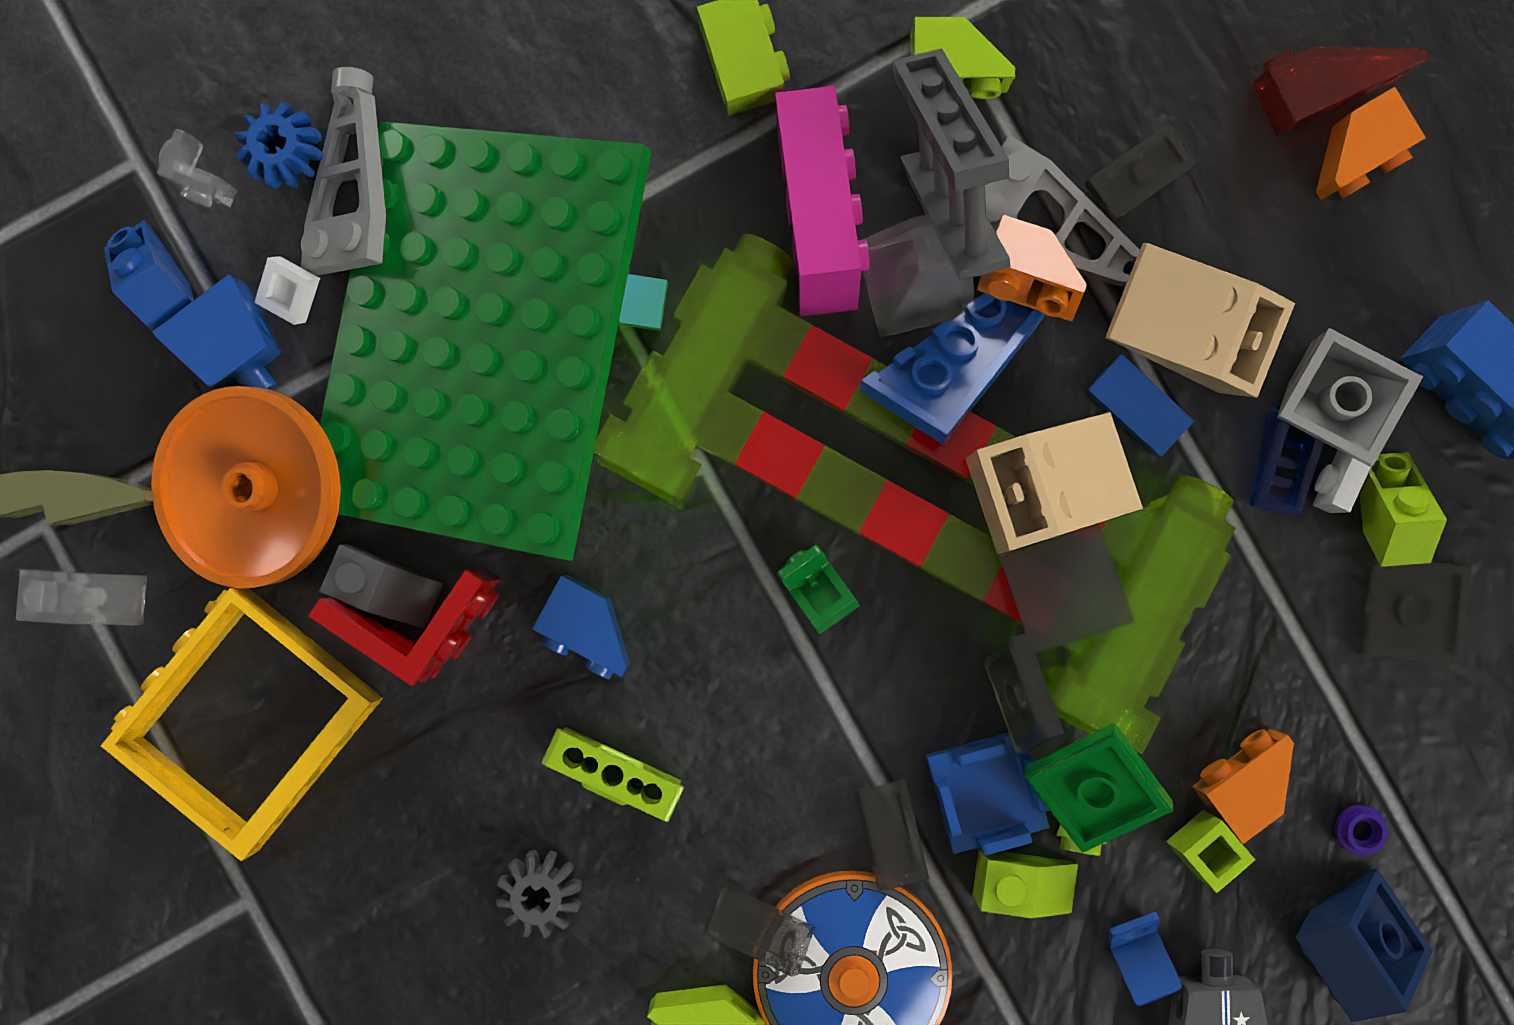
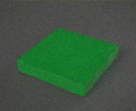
M1115 722L1025 768L1024 777L1082 853L1173 811L1172 799Z

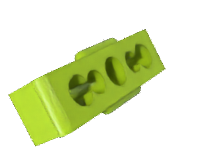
M567 727L563 730L557 728L541 762L543 765L581 782L582 786L589 791L622 806L629 804L666 822H669L684 789V786L680 785V779ZM578 747L582 751L584 758L593 757L597 760L598 768L588 767L585 760L581 763L571 762L566 756V749ZM608 765L620 767L623 771V779L620 781L610 780L605 774V767ZM639 778L644 786L651 783L657 784L662 791V797L650 799L646 796L644 787L641 789L633 788L630 784V779Z

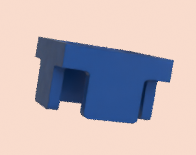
M1019 729L926 754L953 854L974 848H979L983 855L993 854L1032 843L1030 833L1050 828L1045 812L1049 811V808L1024 777L1026 766L1037 760L1030 756L1022 730Z

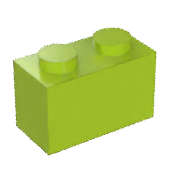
M717 0L697 6L699 27L727 115H734L775 102V93L784 92V81L790 80V73L783 51L774 52L769 35L775 34V26L768 4L759 6L758 0Z

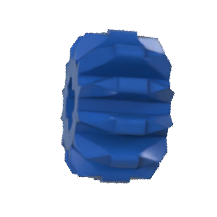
M281 102L276 111L268 104L261 103L260 117L258 119L252 115L243 114L245 123L250 127L248 131L234 133L236 140L244 145L235 154L241 163L248 165L246 171L255 181L264 179L267 186L272 189H279L283 180L291 188H298V174L301 172L309 178L315 177V172L309 166L310 161H319L323 158V153L314 147L323 139L321 132L315 127H310L312 119L304 111L294 113V109L288 103ZM285 139L286 144L284 148L281 150L277 146L276 150L278 153H274L273 149L275 145L279 143L281 146H283L282 140Z

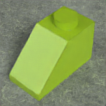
M978 850L972 897L983 912L1025 918L1072 913L1078 863L1005 851L983 855Z

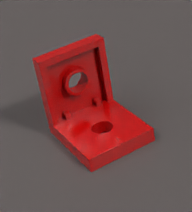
M486 569L465 570L418 641L379 615L363 611L333 597L319 599L308 616L409 685L414 686L417 681L425 682L429 676L435 678L442 666L450 658L456 660L472 637V635L466 632L471 623L478 616L483 619L498 600L500 594L494 591L501 579Z

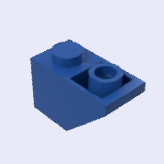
M145 220L133 228L129 226L124 227L110 237L107 246L104 247L112 292L151 331H154L194 301L190 283Z
M562 575L533 627V630L543 635L540 643L565 656L569 650H572L587 658L584 666L604 678L610 679L613 673L622 677L627 672L630 661L611 598L569 575Z

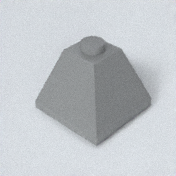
M1328 328L1311 342L1290 379L1277 418L1371 467L1377 460L1423 376Z

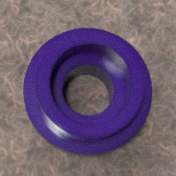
M1353 805L1346 808L1338 816L1335 824V835L1339 844L1346 851L1358 856H1367L1377 852L1387 841L1388 830L1383 816L1375 809L1365 805ZM1363 821L1365 832L1362 836L1355 838L1353 835L1354 826L1357 822Z

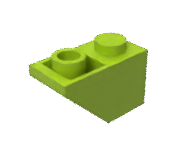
M965 17L914 18L910 32V56L942 48L973 98L992 99L999 97L1001 93H1007L1015 78V67Z
M1408 452L1379 454L1374 465L1370 467L1360 489L1363 533L1381 567L1431 563L1447 519Z
M726 984L656 993L650 1002L647 1017L652 1020L651 1025H765L760 1011Z

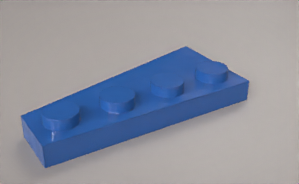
M984 293L968 304L966 311L951 322L946 320L934 328L931 336L913 349L909 346L893 358V363L879 373L874 371L862 379L859 391L944 445L1046 315L1039 310L1012 301L999 300L991 294Z

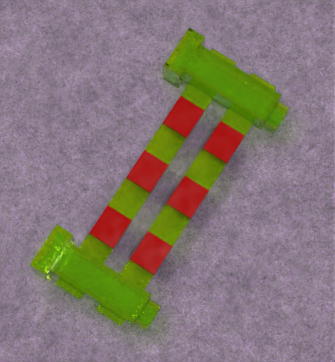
M743 234L733 252L727 248L723 250L713 270L701 265L673 314V321L681 324L664 356L652 351L623 402L625 407L632 410L628 420L624 422L610 414L599 433L593 454L597 463L684 510L702 477V464L695 461L694 458L700 448L1072 652L1065 666H1044L1027 700L1089 735L1115 722L1136 752L1143 754L1161 719L1160 716L1145 709L1144 706L1149 696L1158 697L1186 644L1180 641L1179 638L1195 608L1205 607L1231 554L1225 552V549L1236 528L1224 522L1234 503L1232 498L1219 488L1191 476L1179 475L1169 494L1151 500L1148 508L1143 507V509L1063 534L1117 564L1101 597L1015 549L997 555L991 536L731 394L747 363L750 362L973 486L974 483L965 458L978 449L1016 438V436L970 412L943 445L860 392L862 379L874 371L879 373L887 366L779 307L786 291L787 281L785 280L794 266V261L774 244L755 235Z

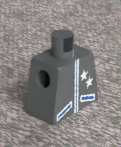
M1222 949L1202 950V976L1179 977L1182 988L1179 992L1172 995L1168 1025H1268L1260 989L1245 976H1233L1232 952Z

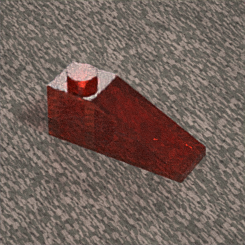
M1312 47L1297 55L1294 54L1292 49H1289L1265 62L1266 71L1252 83V86L1276 135L1279 136L1407 75L1430 57L1426 49Z

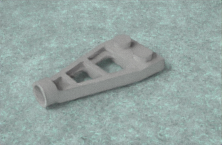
M339 67L334 69L332 73L331 93L334 106L322 151L323 158L319 163L305 220L304 234L301 239V268L315 276L382 264L386 208L375 96L372 95L373 76L367 71L353 67ZM356 133L359 158L343 163L349 136ZM357 179L359 191L357 211L333 217V207L340 184Z
M1009 135L1002 145L1004 152L1009 158V178L985 185L986 216L995 232L998 230L1003 215L1017 219L1018 212L1028 196L1034 191H1044L1061 206L1064 212V223L1054 235L1081 275L1125 288L1131 272L1129 275L1123 272L1124 266L1128 262L1135 264L1140 249L1050 159ZM1083 222L1104 238L1106 248L1100 258L1089 260L1069 251L1065 247V240L1076 223Z

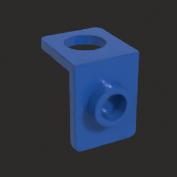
M1157 912L1113 927L1109 930L1107 943L1133 1002L1137 1006H1142L1177 993L1182 988V983L1157 932L1160 921Z

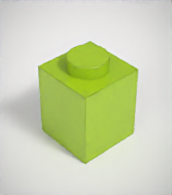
M1202 810L1166 841L1195 877L1215 893H1218L1255 861V858L1226 824L1205 810Z

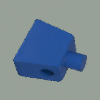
M230 274L152 331L157 339L212 389L216 390L239 385L243 387L265 388L273 391L278 388L277 383L264 366L281 354V347L260 306L254 303L255 296L247 283Z

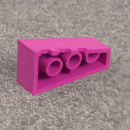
M835 86L775 93L776 124L783 182H787L785 195L788 224L793 226V231H791L794 275H798L797 300L799 317L858 310L861 271L869 270V252L867 241L857 240L855 225L863 223L860 194L851 195L849 180L856 179L853 149L844 150L842 136L849 135L847 106L838 105Z

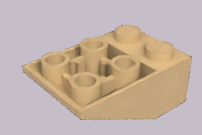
M1143 243L1105 338L1218 393L1257 398L1295 303L1253 281L1149 243Z
M1110 412L984 447L974 451L965 458L997 555L1143 509Z

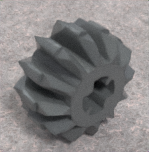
M531 850L526 855V864L516 858L513 859L508 865L511 875H502L498 880L497 886L506 893L498 897L496 905L502 909L512 908V911L504 920L506 926L514 925L518 919L524 922L521 929L523 937H528L535 925L538 926L539 933L543 938L550 937L553 924L563 930L566 929L570 923L568 913H576L580 908L581 901L572 895L581 890L582 882L577 879L566 880V877L572 872L574 865L571 862H567L560 869L555 867L554 864L557 860L556 852L550 851L544 863H541L537 851ZM542 887L546 888L549 892L546 899L541 897L535 901L531 897L530 893L533 889L537 891Z

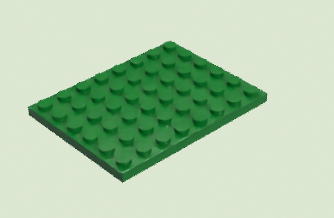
M380 122L378 137L386 208L382 264L350 270L320 426L331 443L338 463L341 485L338 514L573 561L652 150L644 144Z

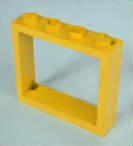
M229 588L228 591L224 589L215 601H209L204 609V612L208 615L197 629H189L176 641L172 648V651L176 654L166 667L161 666L145 679L140 687L144 693L134 706L129 705L113 718L116 720L110 728L113 731L102 743L101 747L237 859L243 861L262 848L381 702L383 697L251 589ZM244 613L348 698L248 822L243 820L143 738Z

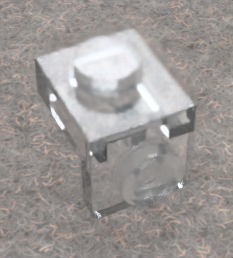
M178 128L175 129L172 138L167 140L161 148L159 154L160 166L157 174L174 185L183 188L180 196L206 208H210L212 201L231 207L237 189L220 177L195 168L203 149V144L189 133Z

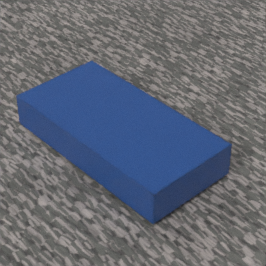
M1123 354L1117 356L1085 391L1107 413L1110 412L1111 416L1156 458L1162 457L1194 422L1188 414Z

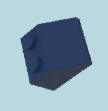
M1378 868L1369 870L1312 908L1295 937L1300 944L1303 954L1313 963L1327 984L1331 996L1341 1005L1351 1022L1406 1012L1433 952Z

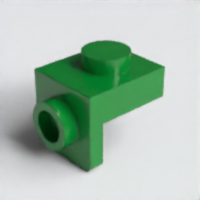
M818 545L813 546L809 550L795 553L787 560L785 567L777 573L819 635L860 606Z

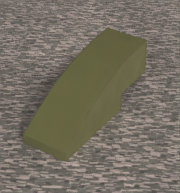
M53 470L21 471L0 475V517L20 518L44 512L47 524L73 525L151 506L153 501H155L152 488L136 482L104 475Z

